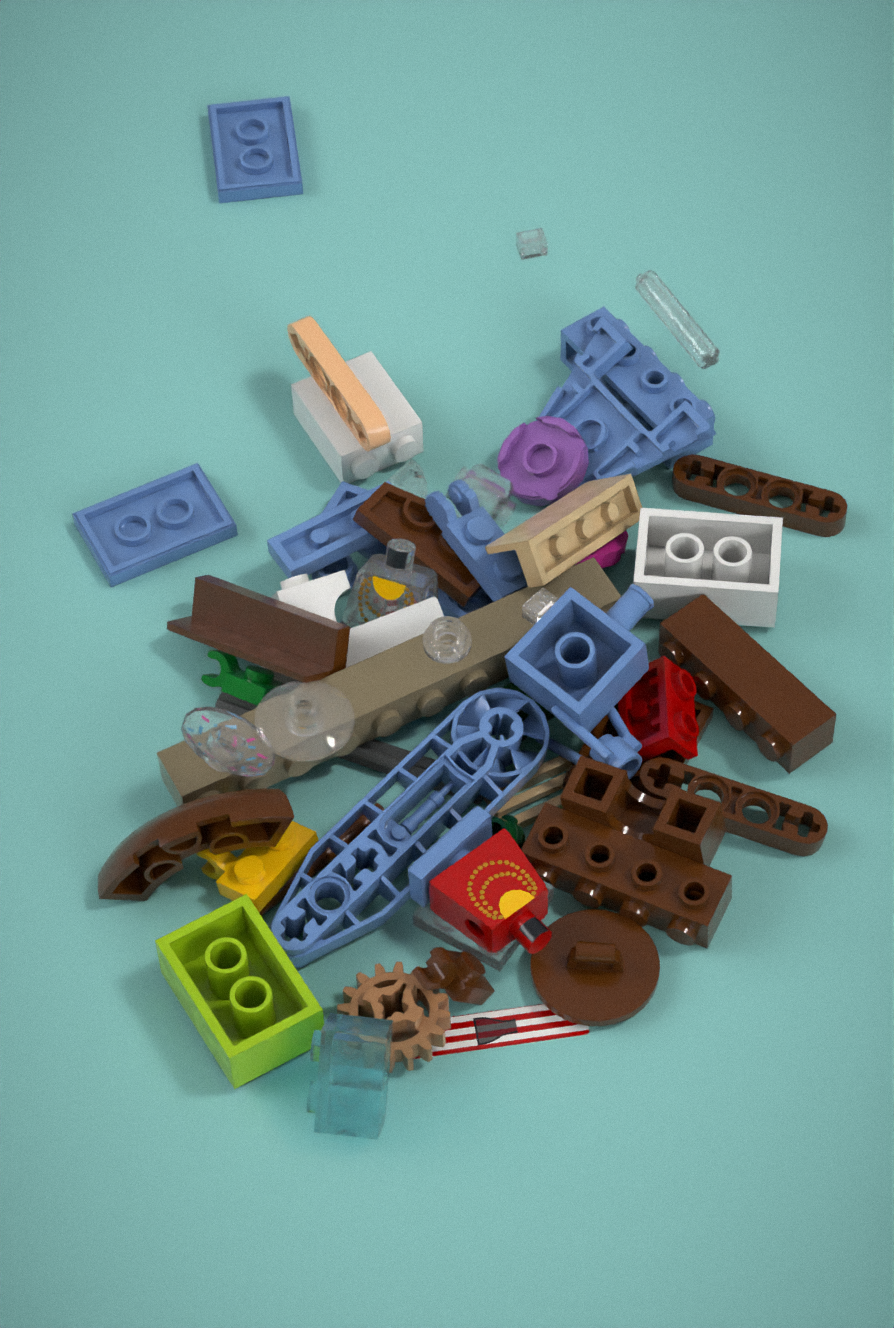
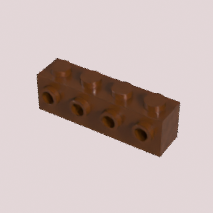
M700 595L660 623L658 647L660 657L665 656L681 669L688 671L696 684V693L702 699L713 702L724 713L727 721L733 728L738 731L743 730L755 741L761 753L769 761H776L790 774L833 743L837 714L706 595Z
M546 802L521 848L545 883L547 889L555 887L572 894L578 902L591 908L602 906L632 919L641 927L649 925L662 930L672 940L687 946L697 944L708 949L732 899V875Z

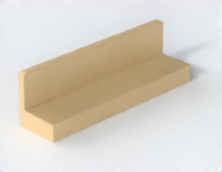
M620 475L588 481L487 545L485 547L487 554L516 550L528 588L544 586L639 522L642 505L632 475Z

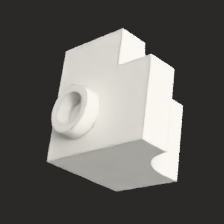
M345 570L309 581L307 574H301L281 581L282 590L276 591L271 598L337 622L335 617L336 601L339 596L345 594L351 587Z

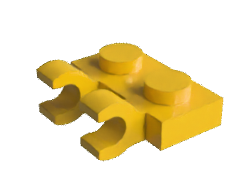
M292 821L276 847L246 848L238 858L230 851L215 855L210 852L209 848L196 854L207 860L206 864L201 868L202 872L208 877L217 880L216 884L220 895L234 901L247 894L260 913L298 870L309 850L319 840L316 831Z

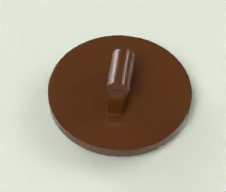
M599 909L581 910L557 919L548 926L552 931V938L548 944L539 952L531 955V980L540 1000L559 1017L580 1025L608 1026L631 1018L649 1003L659 981V955L649 934L632 919L612 911Z

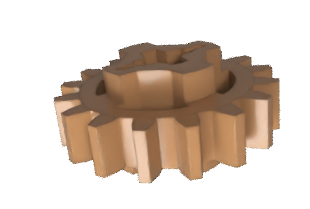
M396 962L393 972H385L380 963L375 964L374 977L369 978L361 972L356 974L358 989L344 987V1003L337 1005L338 1022H341L338 1024L341 1041H348V1050L352 1057L364 1052L365 1067L371 1068L380 1060L384 1061L386 1073H392L395 1062H403L405 1068L411 1071L414 1070L413 1058L420 1056L423 1060L430 1062L433 1059L431 1045L436 1047L445 1046L444 1030L451 1029L448 994L440 993L439 989H424L413 972L410 974L404 973L402 962ZM418 1000L426 1007L429 1017L424 1015V1008L416 1005ZM360 1017L364 1018L365 1026L371 1028L369 1034L362 1027L359 1021Z

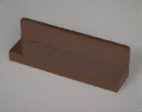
M209 574L195 577L192 616L167 621L166 629L304 683L321 680L346 668L350 626Z

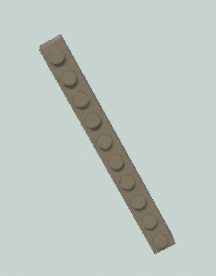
M594 557L569 568L544 586L521 589L217 725L218 737L214 736L213 728L200 733L199 737L195 735L157 752L162 780L178 807L197 799L225 792L267 789L269 786L289 777L301 776L311 770L313 766L335 756H345L354 751L357 746L379 736H389L398 731L401 726L423 716H433L439 713L445 706L465 697H471L475 693L486 690L489 686L509 678L504 656L545 614L536 606L545 612L549 610L540 602L551 608L572 587L606 613L619 600L621 595ZM532 609L539 613L541 617L533 612ZM224 726L236 727V730H224ZM233 737H237L239 747L235 746ZM252 739L255 740V742H252V743H249V744H246V743H245L246 741H249V740H252ZM245 747L256 748V750H245ZM260 755L268 761L264 762L258 759L256 756ZM252 760H255V761H256V762L249 763V764L246 763L247 761H252ZM259 766H263L261 771L257 770ZM241 770H245L243 774L239 773ZM249 770H252L258 774H253L249 772Z

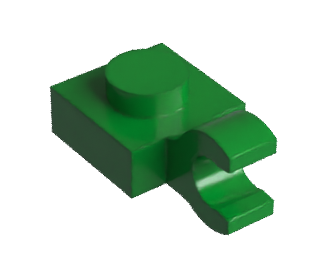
M221 650L208 651L207 656L219 662L221 672L219 675L214 673L202 674L201 680L206 685L222 687V692L259 707L289 694L291 686L275 680V673L273 671L254 665H248L246 671H243L239 667L236 656Z

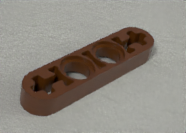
M685 455L679 458L673 466V490L679 497L685 500L739 515L783 518V527L820 537L835 536L845 527L848 505L846 500L836 492L701 455ZM692 474L698 475L695 477L694 481L688 480L692 476ZM714 479L717 480L716 488L713 487ZM737 483L746 486L749 491L744 495L736 496L729 494L725 487ZM778 495L786 496L793 501V504L789 507L779 508L772 505L769 499ZM802 503L808 504L806 505L805 512H801ZM824 510L830 511L828 517H822L820 515L823 514Z
M652 758L645 762L640 770L636 788L655 799L667 801L672 788L681 789L683 783L688 785L687 791L694 794L700 790H711L716 793L721 800L726 832L797 856H809L819 851L827 834L828 823L825 816L812 806L669 758ZM657 777L667 779L663 789L654 787ZM747 806H758L765 810L769 820L761 824L752 823L744 817L742 809ZM779 816L785 817L781 830L775 829ZM800 824L809 827L807 837L797 834Z

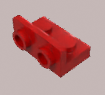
M662 656L648 663L649 670L618 702L620 717L629 732L642 744V748L637 752L642 757V762L671 749L687 760L698 756L697 736L699 734V726L695 718L694 702L696 684L688 671L681 669L667 657Z

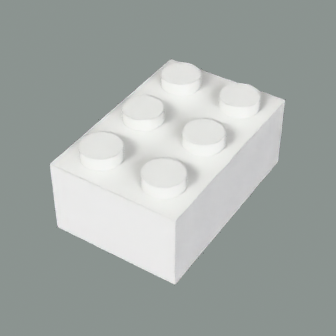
M640 508L633 584L647 592L654 601L653 605H655L642 618L667 619L704 594L738 625L775 628L783 518Z

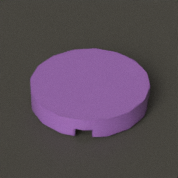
M552 416L537 417V421L527 425L524 422L514 428L503 441L497 458L500 477L505 488L524 504L535 506L553 504L579 486L584 479L589 464L588 447L578 430L563 418Z

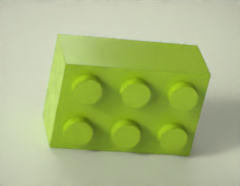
M247 894L155 940L162 975L234 1089L326 1041L322 1007Z

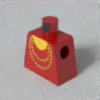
M505 828L429 881L430 909L489 953H497L516 939L529 954H535L542 950L552 938V931L541 921L548 913L547 887Z

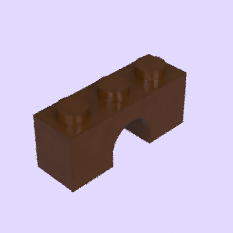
M580 756L560 796L564 810L709 867L726 833L720 802L676 787L672 788L667 801L655 799L635 788L630 782L626 770L584 756Z

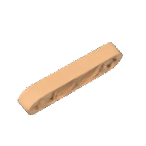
M307 316L290 323L287 326V331L295 353L364 450L369 452L389 443L391 440L390 430L382 412L314 318Z

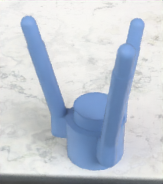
M556 705L552 707L553 715L591 748L590 756L593 760L626 770L629 780L636 774L642 763V757L637 753L642 748V744L629 732L615 707L609 711L607 717L619 736L613 737L611 734H606L599 739L595 738ZM549 738L547 749L575 765L577 764L582 755ZM536 739L538 743L543 744V741Z

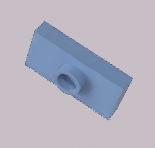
M479 806L474 807L408 867L411 899L424 908L430 902L429 881L492 837V822L489 813Z

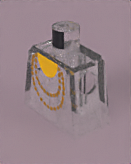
M392 539L387 543L386 555L373 554L358 571L340 623L350 626L351 629L416 603L421 606L423 600L431 597L438 599V575L433 569L414 564L416 546L413 542L405 539Z

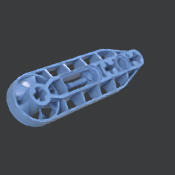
M493 688L479 691L464 700L309 850L269 927L296 969L303 968L311 961L383 925L411 898L409 884L399 892L391 883L413 861L415 862L427 851L426 848L446 828L451 829L462 819L460 815L480 795L491 801L484 810L492 817L536 774L546 757L550 730L544 712L533 699L516 690ZM520 710L529 714L523 722L517 714ZM451 730L449 743L441 739ZM522 735L543 741L540 752L520 750ZM430 749L439 757L418 778L408 772ZM514 763L516 770L507 772L505 767ZM398 781L405 791L384 811L376 807L374 803ZM441 781L445 784L439 792L434 791L431 793L427 800L410 817H407L400 825L398 824ZM450 791L455 793L439 811L411 836L418 828V825L445 802L444 796ZM364 814L371 824L348 845L339 837ZM327 848H330L337 857L314 879L308 876L307 873L313 862ZM357 867L361 871L355 876V868ZM378 895L390 902L377 914L361 922L356 919ZM323 898H334L341 903V906L335 910H324L317 905V902ZM303 932V941L301 942L297 937ZM286 935L291 938L289 942L285 941Z

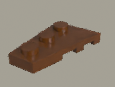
M384 482L357 509L353 521L387 548L390 547L399 552H408L406 562L462 607H465L482 587L441 535L443 531L427 511L425 506L426 499Z

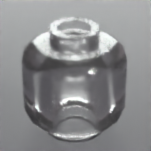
M476 464L471 469L464 466L453 482L462 479L466 484H469V488H472L478 497L479 506H483L496 524L503 528L517 507V504L510 500L514 492L512 482L483 464ZM447 491L446 498L450 500L449 491ZM451 500L450 502L452 503V505H453L454 508H455V512H456L457 518L462 517V515H461V514L459 513V511L456 509L455 504H453V502H452V500Z

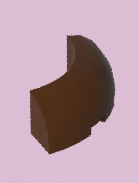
M262 788L231 791L197 799L160 814L133 831L110 854L98 874L99 899L147 901L164 881L184 869L183 859L208 848L211 853L218 855L246 848L276 847L294 819L293 810L287 795L280 789Z

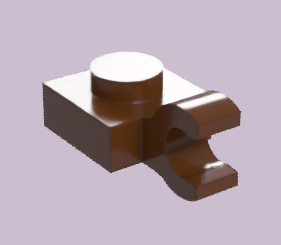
M443 947L433 948L429 952L431 957L425 962L428 967H415L412 971L424 989H445L453 1001L482 1005L495 992L484 976L486 971L483 964L474 955L466 951L457 952L446 950Z

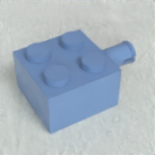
M631 584L628 590L605 613L570 587L504 656L510 682L551 714H553L551 711L552 707L556 705L578 724L591 732L649 670L646 644L632 634L630 630L655 606L653 605L654 601L642 588Z

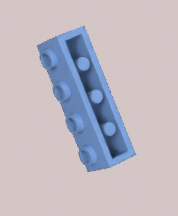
M604 306L561 330L560 360L571 371L576 366L573 360L578 353L580 355L584 353L595 335L592 329L602 316L629 342L633 349L602 376L600 382L647 431H652L685 400L714 429L715 414L711 406L706 401L699 400L686 387L683 379L677 373L668 370L658 360L656 353L651 347L644 346L630 332L627 324L621 319H616ZM713 437L663 463L669 469L673 468L679 458L685 455H696L713 445Z

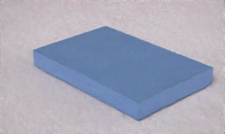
M290 96L207 105L219 203L303 194Z
M198 463L72 513L77 530L110 587L119 585L238 535L236 523Z

